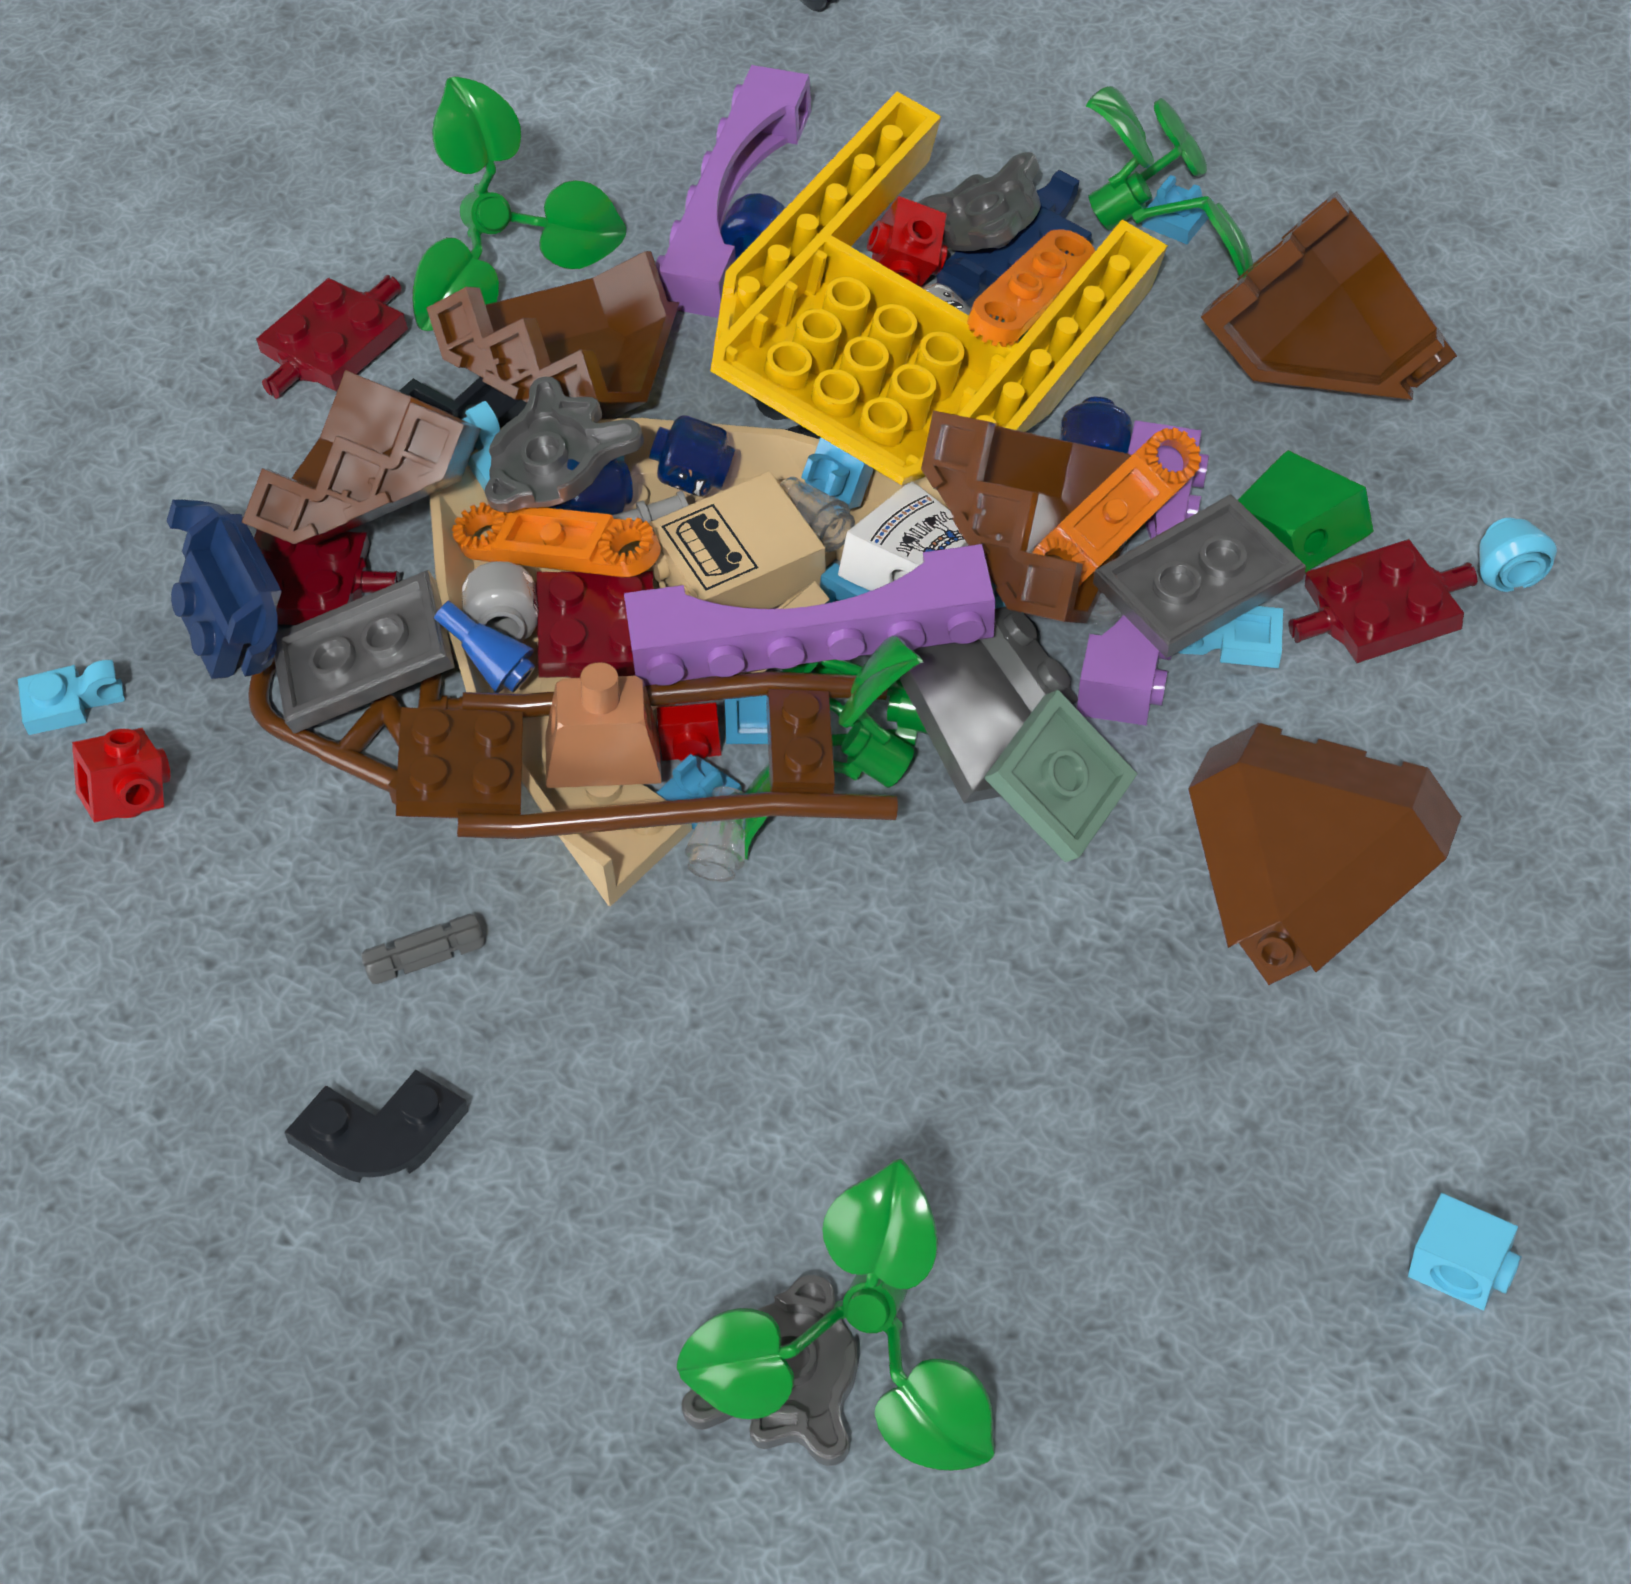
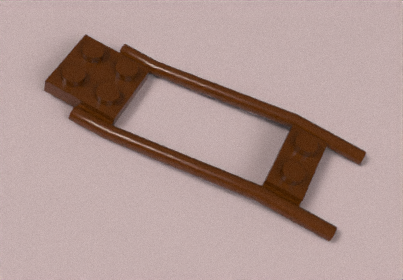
M756 672L736 674L729 677L714 676L683 680L671 685L654 684L645 686L651 706L767 696L766 713L770 792L522 815L523 718L549 716L554 692L532 694L463 692L462 709L401 707L396 816L458 818L457 837L529 839L768 816L896 820L898 800L897 796L834 794L835 778L829 698L849 699L852 695L851 687L857 675ZM885 690L876 700H886L887 690Z

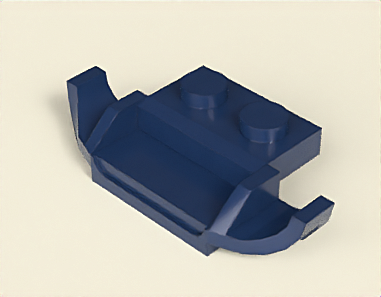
M1061 170L1055 172L1051 181L1045 187L1036 191L1041 206L1038 214L1028 226L1019 231L1007 245L1001 248L993 247L975 251H956L948 260H945L941 271L937 274V283L948 286L972 309L975 299L1048 232L1058 229L1072 231L1083 236L1091 243L1092 233L1066 219L1077 196L1080 180Z
M172 499L166 521L170 529H180L187 532L182 548L185 562L179 582L175 583L172 587L171 603L175 615L182 618L190 634L194 653L201 657L211 679L228 678L234 675L243 644L251 643L252 646L247 648L241 670L245 677L263 672L272 664L278 646L275 637L278 629L276 607L282 591L247 524L242 523V514H230L222 506L210 502Z

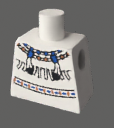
M910 482L847 531L838 575L845 580L873 591L897 580L923 563V552L965 547L968 544L952 520L953 515L950 510L920 486Z

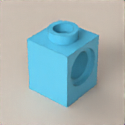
M1441 1193L1415 1246L1408 1277L1484 1311L1493 1290L1496 1289L1506 1294L1517 1272L1522 1256L1511 1252L1518 1226Z

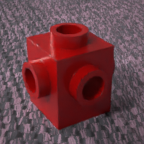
M898 196L882 218L873 226L869 235L867 250L873 253V260L921 287L931 274L936 276L944 265L947 256V246L942 244L947 214Z
M143 728L133 730L115 729L104 736L72 742L76 794L94 823L113 818H133L145 811L164 808L163 784L170 782L171 777L168 758L163 748L156 749Z

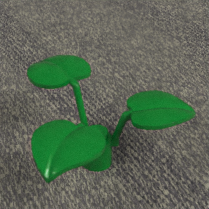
M447 78L443 96L433 122L432 137L435 151L444 165L458 173L474 174L484 167L485 172L480 183L474 185V191L466 195L460 205V217L463 224L469 229L467 235L472 241V251L470 252L469 248L461 240L446 237L431 245L423 254L418 264L413 285L412 302L418 328L424 331L433 330L427 307L465 287L480 288L485 305L497 302L499 296L497 273L489 263L478 260L483 252L480 236L482 233H500L508 226L509 222L544 227L539 241L542 255L552 264L568 269H582L598 262L613 252L626 236V225L609 197L600 188L585 181H567L555 187L545 200V217L511 212L508 201L502 195L488 192L487 189L496 173L494 161L508 160L516 155L519 150L521 126L518 117L510 104L490 87L467 78Z
M1107 86L1097 91L1089 99L1086 107L1091 108L1105 118L1134 155L1117 174L1108 179V183L1088 195L1091 207L1106 229L1112 230L1121 220L1126 221L1131 217L1139 224L1150 217L1201 208L1206 212L1230 252L1238 275H1242L1253 264L1252 254L1243 233L1221 203L1215 204L1209 196H1202L1146 208V202L1152 199V194L1146 181L1176 160L1180 155L1194 176L1200 177L1207 171L1206 160L1199 145L1191 134L1186 131L1185 125L1177 112L1163 98L1154 102V111L1157 119L1174 144L1169 153L1154 163L1153 155L1145 141L1144 129L1124 95L1112 86ZM1139 164L1143 168H1147L1140 174L1137 171L1132 173Z
M892 635L885 639L871 655L856 676L851 687L852 695L844 706L835 698H829L830 709L839 716V724L844 728L852 727L841 746V751L848 755L847 763L833 760L834 772L845 774L854 781L863 772L887 788L895 785L905 773L912 760L914 748L879 726L865 710L901 676L917 664L923 662L922 658L897 636ZM819 662L799 664L792 668L782 669L781 672L812 673L811 671ZM769 763L754 779L745 794L770 792ZM767 817L734 820L733 841L738 854L748 860L750 843Z
M902 1159L892 1161L877 1173L848 1187L836 1197L825 1215L822 1231L823 1241L829 1255L842 1270L856 1274L844 1299L837 1301L831 1311L793 1342L781 1346L780 1329L771 1315L752 1308L727 1310L713 1316L699 1326L690 1335L679 1354L677 1371L680 1378L705 1401L719 1411L735 1418L759 1419L778 1411L788 1400L793 1390L794 1374L785 1359L798 1355L836 1322L846 1318L855 1329L861 1332L879 1333L884 1331L887 1334L890 1376L898 1387L887 1391L879 1398L874 1414L879 1431L894 1451L915 1464L949 1471L983 1465L989 1462L995 1454L993 1414L990 1399L983 1384L971 1370L958 1362L946 1359L922 1361L912 1369L909 1377H907L903 1370L900 1340L903 1324L896 1315L906 1297L907 1289L916 1287L933 1268L937 1256L938 1238L934 1217L926 1194L911 1169Z

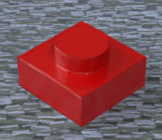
M716 702L657 708L663 761H683L690 754L693 756L697 755L702 759L705 757L721 756Z

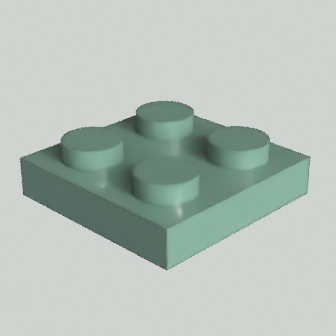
M1055 690L1043 696L984 778L1064 862H1068L1082 855L1135 779L1137 773L1059 690Z

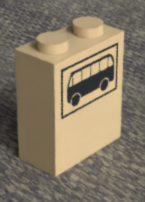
M770 471L649 522L661 545V552L657 561L649 568L650 571H653L655 580L658 582L665 580L669 587L684 585L686 595L704 601L742 608L772 609L781 605L791 595L814 581L820 586L821 575L826 571L824 545Z

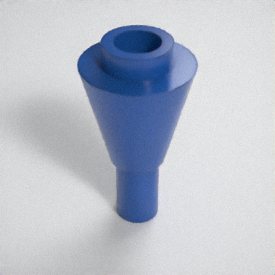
M447 601L435 614L434 619L462 642L461 646L495 693L501 692L505 687L512 693L515 692L533 672L535 665L529 660L534 652L533 648L482 623H475L451 601Z

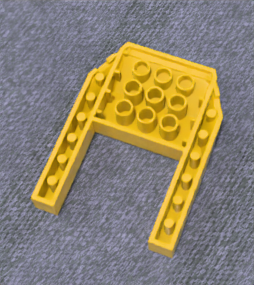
M897 91L726 270L710 371L898 484L905 485L926 477L921 470L933 410L996 423V426L1023 432L1028 431L1047 417L1150 292L1168 245L1128 222L1121 220L1018 343H1014L1012 346L1007 343L1006 347H1001L1000 342L997 343V346L991 345L992 340L988 339L986 343L981 341L983 336L981 335L977 338L973 335L974 331H970L968 328L967 320L969 315L851 247L927 165L931 157L941 116Z

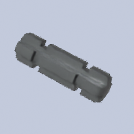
M467 914L449 920L451 927L443 929L442 925L438 924L394 939L395 946L386 948L385 943L364 950L362 952V962L368 979L372 984H379L396 978L395 971L403 969L404 973L408 974L451 959V952L458 949L461 955L480 949L484 945V938L477 919L473 914Z

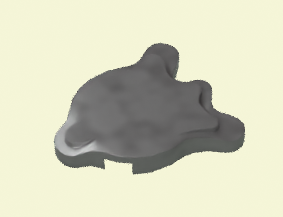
M1032 152L1020 153L1012 157L992 177L984 178L980 174L971 175L950 192L928 196L918 203L947 214L943 241L948 248L957 251H975L993 247L1001 248L1007 245L1019 231L1028 226L1040 210L1039 196L1032 182L1039 170V163Z
M546 376L536 379L530 386L529 400L525 408L495 435L489 447V453L492 458L489 469L490 479L484 492L488 504L496 511L512 512L522 508L550 507L578 496L593 483L602 468L610 461L633 453L643 446L644 437L640 425L631 419L597 423L602 417V411L596 399L593 397H566L556 379Z
M816 1275L803 1276L797 1279L787 1291L774 1296L775 1303L761 1307L758 1310L768 1313L775 1319L781 1333V1346H784L797 1339L833 1309L835 1305L834 1289L830 1282L823 1277ZM840 1319L798 1355L785 1359L794 1374V1387L788 1400L778 1411L763 1418L751 1419L749 1427L750 1439L757 1448L769 1449L786 1443H799L807 1449L818 1463L826 1466L837 1465L843 1462L849 1454V1437L841 1421V1412L844 1402L854 1386L858 1370L856 1341L852 1339L851 1333L843 1324L842 1319ZM693 1389L687 1392L682 1399L683 1416L686 1422L693 1428L708 1429L733 1417L713 1407Z

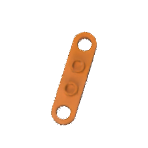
M1058 229L1048 232L975 299L967 320L969 330L974 331L973 335L977 338L982 335L981 341L985 343L988 339L992 340L991 345L997 346L998 342H1000L1001 347H1006L1007 343L1010 346L1014 345L1015 342L1017 343L1019 338L1033 326L1095 252L1093 245L1086 238L1072 231Z
M1174 427L1172 429L1164 428L1156 432L1030 553L1057 555L1063 560L1082 563L1083 567L1078 585L1080 586L1195 475L1199 469L1201 456H1199L1200 447L1196 446L1194 437L1190 438L1186 431L1181 432L1178 431V428ZM1160 446L1175 448L1183 459L1182 471L1179 470L1175 473L1173 470L1168 472L1166 467L1164 469L1161 468L1163 466L1162 463L1158 464L1157 462L1159 460V457H1156L1158 454L1157 449Z
M480 502V507L477 508L475 505L470 506L471 511H462L463 517H457L455 519L457 525L452 527L454 532L452 533L453 538L467 558L488 562L501 561L523 566L632 577L648 570L657 561L661 552L660 542L652 526L646 520L643 522L641 518H636L635 521L632 518H626V520L614 519L610 514L544 507L499 512L491 508L489 504L487 506L485 502ZM492 525L491 529L493 532L488 530L486 532L488 534L487 537H485L484 534H481L480 540L477 536H474V538L472 539L473 535L479 529L485 526ZM640 541L639 545L641 548L636 546L634 554L630 550L628 551L629 556L621 553L620 557L619 551L625 545Z

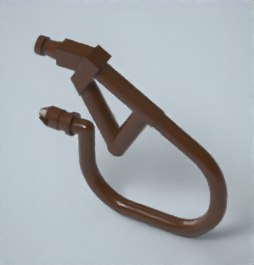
M273 658L272 664L267 669L251 676L248 693L250 710L257 723L266 732L320 758L329 765L389 792L392 803L396 805L397 770L361 754L384 725L399 747L401 706L395 697L389 694L375 700L338 743L307 729L294 734L285 723L284 718L280 717L272 709L269 701L271 680L277 671L275 658ZM439 673L421 681L418 708L462 709L463 696L450 698L449 695H442L441 700H439L442 673Z

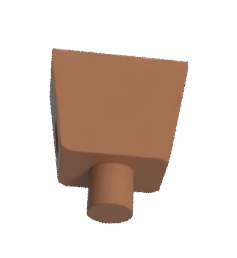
M593 663L583 669L580 678H567L556 682L545 734L547 788L661 783L659 730L643 679L637 676H618L617 671L611 665Z

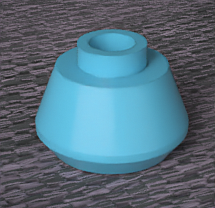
M1515 518L1500 519L1487 529L1486 534L1481 539L1479 546L1480 576L1487 586L1503 592L1513 591L1514 587L1522 586L1526 588L1533 586L1550 572L1557 553L1556 545L1548 535L1528 520Z

